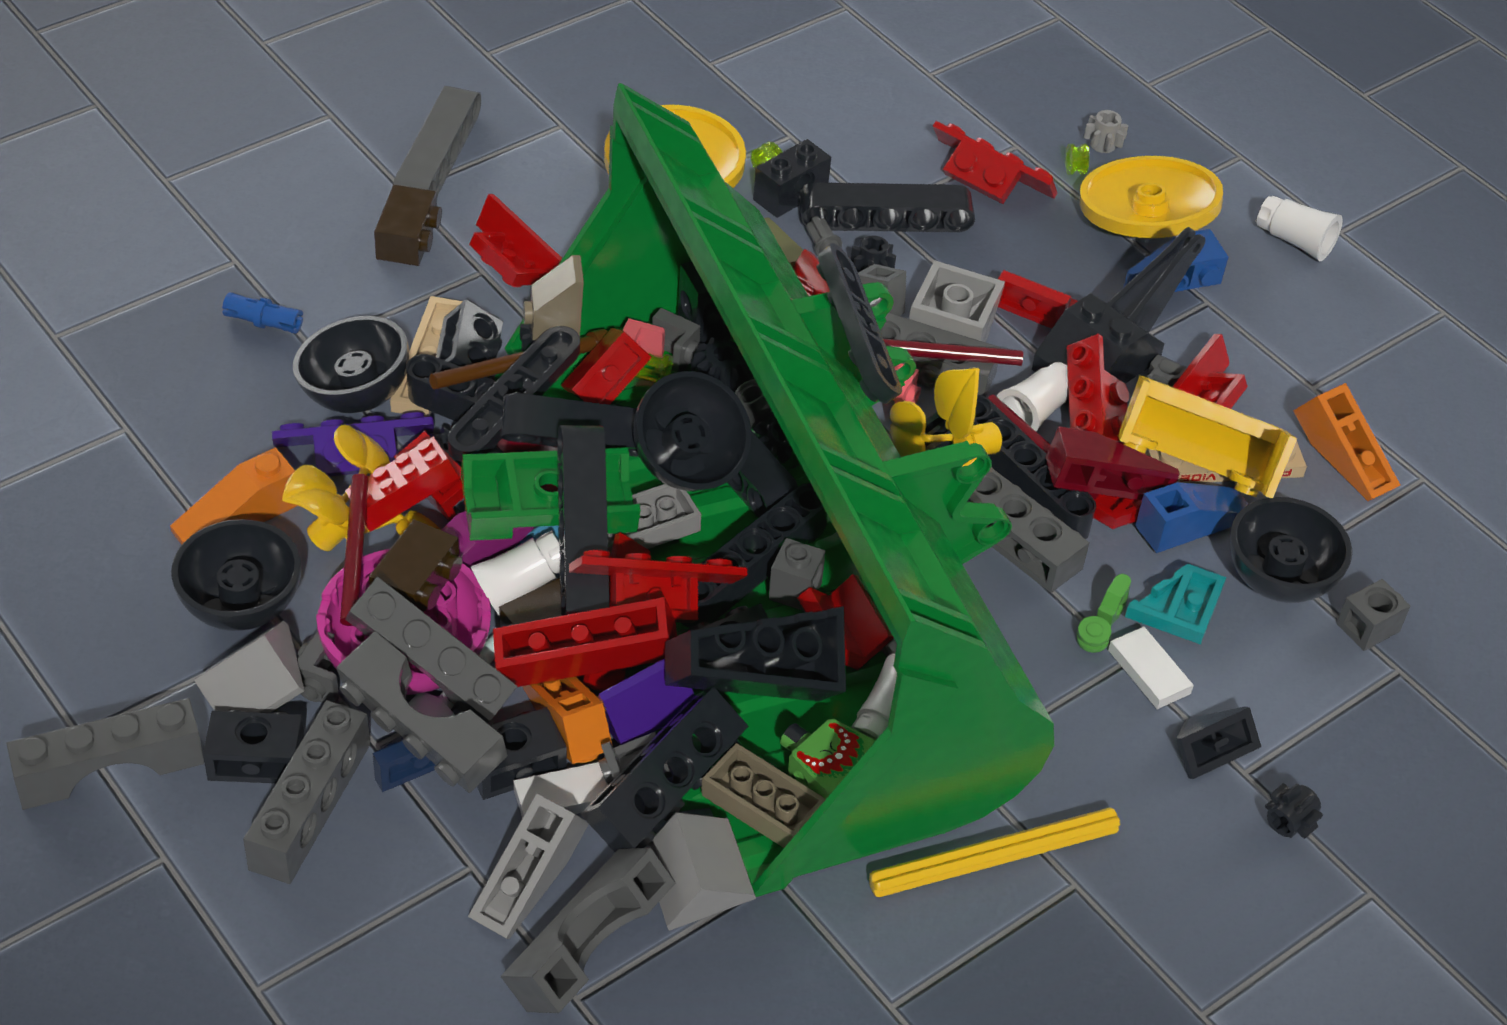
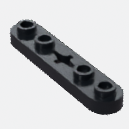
M831 243L818 254L820 264L817 265V270L827 282L830 290L827 293V297L839 314L851 350L848 352L849 357L859 369L862 380L859 382L861 389L873 402L879 400L884 404H888L902 393L900 381L857 269L849 256L839 246Z
M555 326L546 330L451 428L448 433V450L451 456L462 462V455L489 453L502 439L503 396L507 395L508 391L518 393L517 391L521 388L523 394L543 396L580 355L579 334L574 329L566 326Z

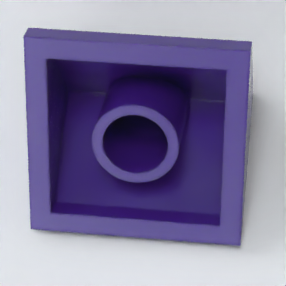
M664 658L599 693L598 698L604 705L610 734L619 745H622L665 726L694 696L692 688L665 685Z

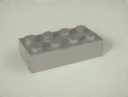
M663 484L632 495L634 504H640L641 509L637 532L623 534L643 547L651 549L701 531V513L687 491ZM617 533L608 534V552H610V556L614 537Z

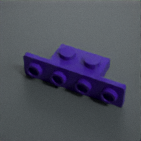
M411 412L400 415L399 420L384 421L383 416H368L361 418L360 423L344 424V420L332 419L322 421L320 427L304 428L302 423H289L281 425L280 430L272 431V441L274 447L314 444L316 468L327 476L358 474L359 467L348 462L335 445L334 433L339 426L350 425L374 439L384 449L390 462H392L397 454L396 436L418 435L424 431L427 434L433 433L434 422L433 417H424V413Z

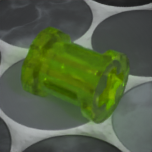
M648 353L652 358L646 365L655 367V370L643 367L632 380L639 378L656 383L661 378L672 373L673 356L665 354L661 357Z

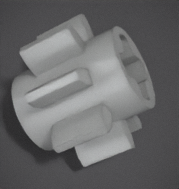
M1102 110L1096 116L1090 115L1089 122L1086 124L1084 138L1091 139L1090 144L1095 151L1110 153L1116 147H1123L1128 125L1121 124L1122 118L1118 113L1111 110Z

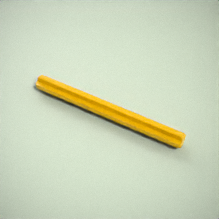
M1101 809L874 870L870 873L869 885L875 897L887 896L1115 834L1119 831L1120 819L1115 809Z

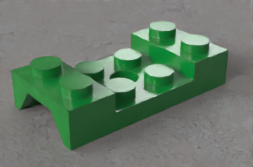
M606 448L608 534L637 532L641 509L640 504H634L629 482L628 448ZM557 451L462 455L461 482L470 541L512 539L513 528L559 525L558 491L548 492L541 488L545 484H553L558 488Z

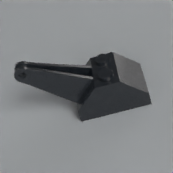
M1190 227L1185 228L1161 254L1108 303L1090 293L1067 308L1036 351L1032 370L1036 372L1041 368L1049 367L1055 362H1061L1068 366L1067 346L1096 334L1103 336L1104 370L1126 384L1148 369L1150 363L1158 354L1162 356L1165 344L1149 332L1192 262L1204 247L1205 237L1200 234L1195 235V231Z

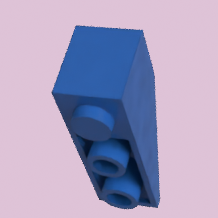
M1211 229L1195 231V235L1200 234L1205 237L1204 247L1192 262L1174 292L1221 284L1229 257ZM1177 236L1129 269L1124 287L1161 254Z
M1176 482L1144 493L1135 526L1154 551L1159 553L1232 527L1237 514L1249 504L1234 487Z

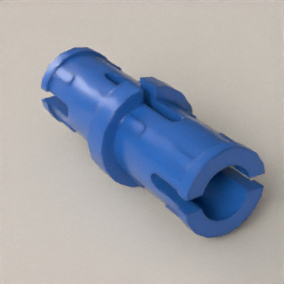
M229 292L223 301L222 308L224 310L222 312L224 316L253 322L255 327L265 328L268 326L297 334L302 326V310L273 304L271 299L261 297L260 300Z

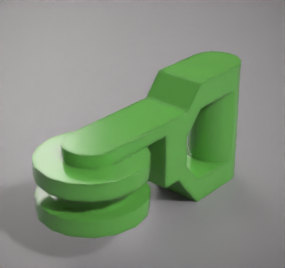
M1117 575L1106 591L1103 601L1098 608L1097 616L1086 617L1080 622L1077 642L1085 651L1096 653L1103 651L1108 646L1111 626L1119 618L1127 604L1131 585V578L1128 575Z

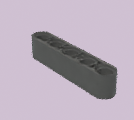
M444 86L397 172L394 185L436 191L437 198L477 121L481 108L480 92Z

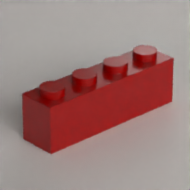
M662 597L493 628L495 667L497 671L517 687L659 662L665 658V641L677 637L675 617L665 598Z

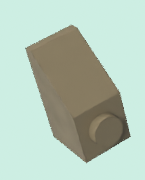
M572 255L531 285V301H524L523 317L524 325L531 324L533 340H537L546 330L555 326L570 327L580 336L584 285L580 255Z

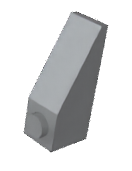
M536 793L468 917L506 939H510L566 866L589 823L571 811Z

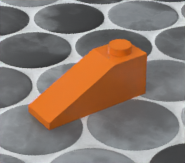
M1346 383L1316 396L1293 410L1310 444L1367 501L1400 486L1395 473Z
M276 447L237 465L170 525L171 532L182 545L199 530L219 522L242 519L265 522L298 506L282 501L287 481L295 470Z
M577 677L522 686L535 710L548 707L567 746V759L572 764L591 762L604 753L601 744L609 741L612 744L602 701Z

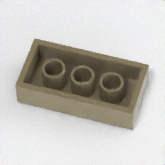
M737 743L702 778V796L783 848L786 847L826 800Z

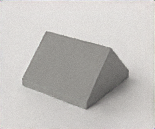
M284 621L220 660L194 679L214 711L241 710L244 712L270 713L305 691L289 625Z
M675 813L645 847L653 850L675 881V885L659 901L669 931L756 899L734 833L727 818Z

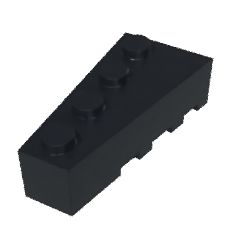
M844 606L818 612L798 613L787 617L766 618L749 623H735L691 630L665 641V685L704 690L715 687L717 691L817 702L846 692Z

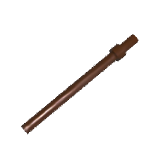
M599 329L588 332L586 337L580 338V354L591 352L609 331ZM524 352L433 373L429 376V382L433 389H439L505 373Z

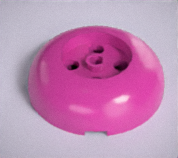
M390 549L363 556L359 598L370 586V574ZM462 563L457 577L453 581L448 580L440 591L436 605L431 610L427 609L424 613L479 656L485 646L490 630V601L478 583L473 571ZM344 568L326 585L321 594L322 601L318 614H316L319 639L325 654L335 668L368 638L356 627L345 626L340 623ZM327 632L334 634L335 645L329 639ZM408 661L413 678L406 695L421 694L439 688L427 675Z

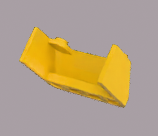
M1141 375L1135 386L1118 435L1119 440L1124 442L1123 445L1145 454L1147 448L1158 450L1229 477L1237 482L1234 488L1237 491L1253 497H1257L1260 491L1266 497L1272 499L1297 440L1295 436L1282 428Z

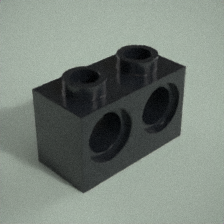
M466 299L444 317L436 357L460 367L497 358V353L502 346L500 336L503 321ZM496 375L488 376L487 378L494 380Z

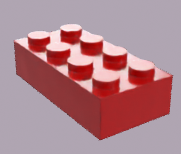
M434 436L421 441L417 447L407 453L398 455L394 461L386 466L377 468L368 476L366 527L370 532L460 478ZM351 486L345 490L349 498L351 493Z

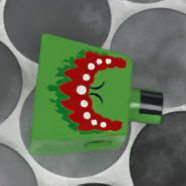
M830 719L812 734L799 724L793 723L783 733L780 744L792 752L789 756L788 776L827 799L876 740L835 719Z

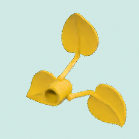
M979 368L947 370L942 372L936 380L934 389L935 407L939 416L946 420L945 427L952 434H925V414L917 404L911 401L897 402L891 407V440L901 457L926 451L925 442L953 441V444L968 441L969 444L977 443L982 445L988 455L1000 451L1002 435L995 423L988 422L973 425L978 395ZM974 458V459H972V460H969V461H968L967 463H965L963 466H968V465H970V464L973 463L977 458Z
M341 425L335 430L334 442L337 449L348 462L359 467L358 474L367 475L369 473L371 475L377 468L390 463L384 449L368 435L354 429L350 425ZM311 465L300 466L288 479L282 501L298 505L318 517L308 526L307 533L311 541L320 549L331 551L344 538L347 539L349 507L346 503L350 498L346 491L343 496L337 494L334 482L324 472ZM410 510L405 516L399 514L376 528L379 529L389 524L397 523L396 531L401 536L415 519L441 530L429 518L413 510ZM366 525L364 534L370 532Z

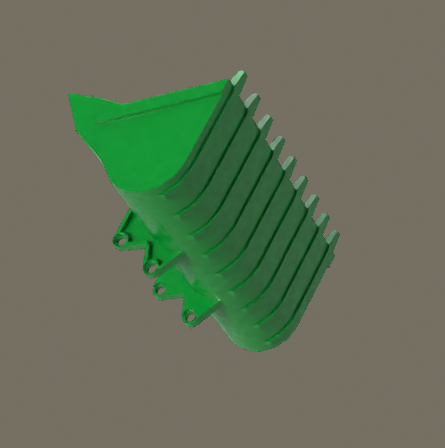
M622 83L618 84L613 104V126L610 125L609 188L559 263L560 265L572 255L581 256L584 285L580 338L586 337L588 332L599 329L610 331L612 328H624L628 318L653 325V316L660 308L678 315L680 264L692 261L730 331V341L737 344L794 451L792 452V457L785 463L781 462L779 456L776 458L793 476L798 487L807 483L812 484L828 514L826 530L809 544L810 546L825 550L823 580L818 591L831 595L852 574L858 576L897 643L893 664L897 677L888 727L785 848L702 796V786L696 790L691 788L682 797L685 805L680 811L710 807L714 817L727 818L729 820L755 897L785 889L795 877L944 834L987 816L1016 797L1041 772L1054 747V723L963 566L967 561L1003 540L1012 529V523L1002 508L996 507L992 503L967 502L991 469L992 460L986 450L980 444H969L968 441L901 457L872 408V405L879 402V400L876 402L870 400L860 387L859 382L862 380L860 371L849 357L848 352L851 350L839 314L827 297L828 292L808 296L761 212L725 182L688 121ZM872 282L863 284L869 303L875 299L882 298L880 303L871 307L878 327L881 330L887 321L886 315L893 307V297L883 283ZM520 325L505 346L507 355L523 352L522 340H520ZM886 346L894 367L905 363L900 369L896 370L901 387L906 385L904 382L914 374L916 363L907 349ZM664 350L661 360L651 358L610 405L638 408L641 399L653 384L661 378L675 373L672 371L673 354ZM590 352L580 354L575 362L543 396L581 401L575 394L566 391L561 385ZM691 364L683 371H691ZM504 373L497 374L494 380L497 381ZM751 429V431H752L757 437H759V434H757L755 431H753V430ZM629 456V482L632 495L665 484L649 472L640 457ZM974 458H977V459H976L973 463H971L970 465H968V466H963V465H964L965 463H967L969 460H972V459H974ZM728 483L705 491H687L701 513V531L648 549L651 551V560L666 561V558L671 556H687L692 558V563L701 564L758 519V517ZM993 522H996V523H995L994 525H992L991 527L985 528V527L988 526L989 524H991V523H993ZM769 576L714 622L725 618L728 612L737 607L747 606L750 608L760 603L768 618L793 616L805 611L769 600L771 577ZM676 622L677 636L686 633L690 629L682 623ZM882 651L878 652L859 670L845 665L846 692L819 702L718 692L749 726L738 737L741 746L788 775L789 756L792 752L780 744L781 737L786 729L793 723H797L812 734L830 719H835L852 728L859 710L878 680L887 657ZM657 662L627 667L624 677L633 676ZM692 688L694 695L701 692L700 689ZM663 727L654 732L658 734L663 729ZM693 734V745L697 751L701 752V742ZM720 758L710 767V769H712L719 762Z

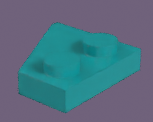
M1186 564L1174 572L1172 578L1162 580L1153 586L1148 596L1139 602L1136 599L1132 600L1127 607L1125 617L1201 645L1227 577L1191 564Z

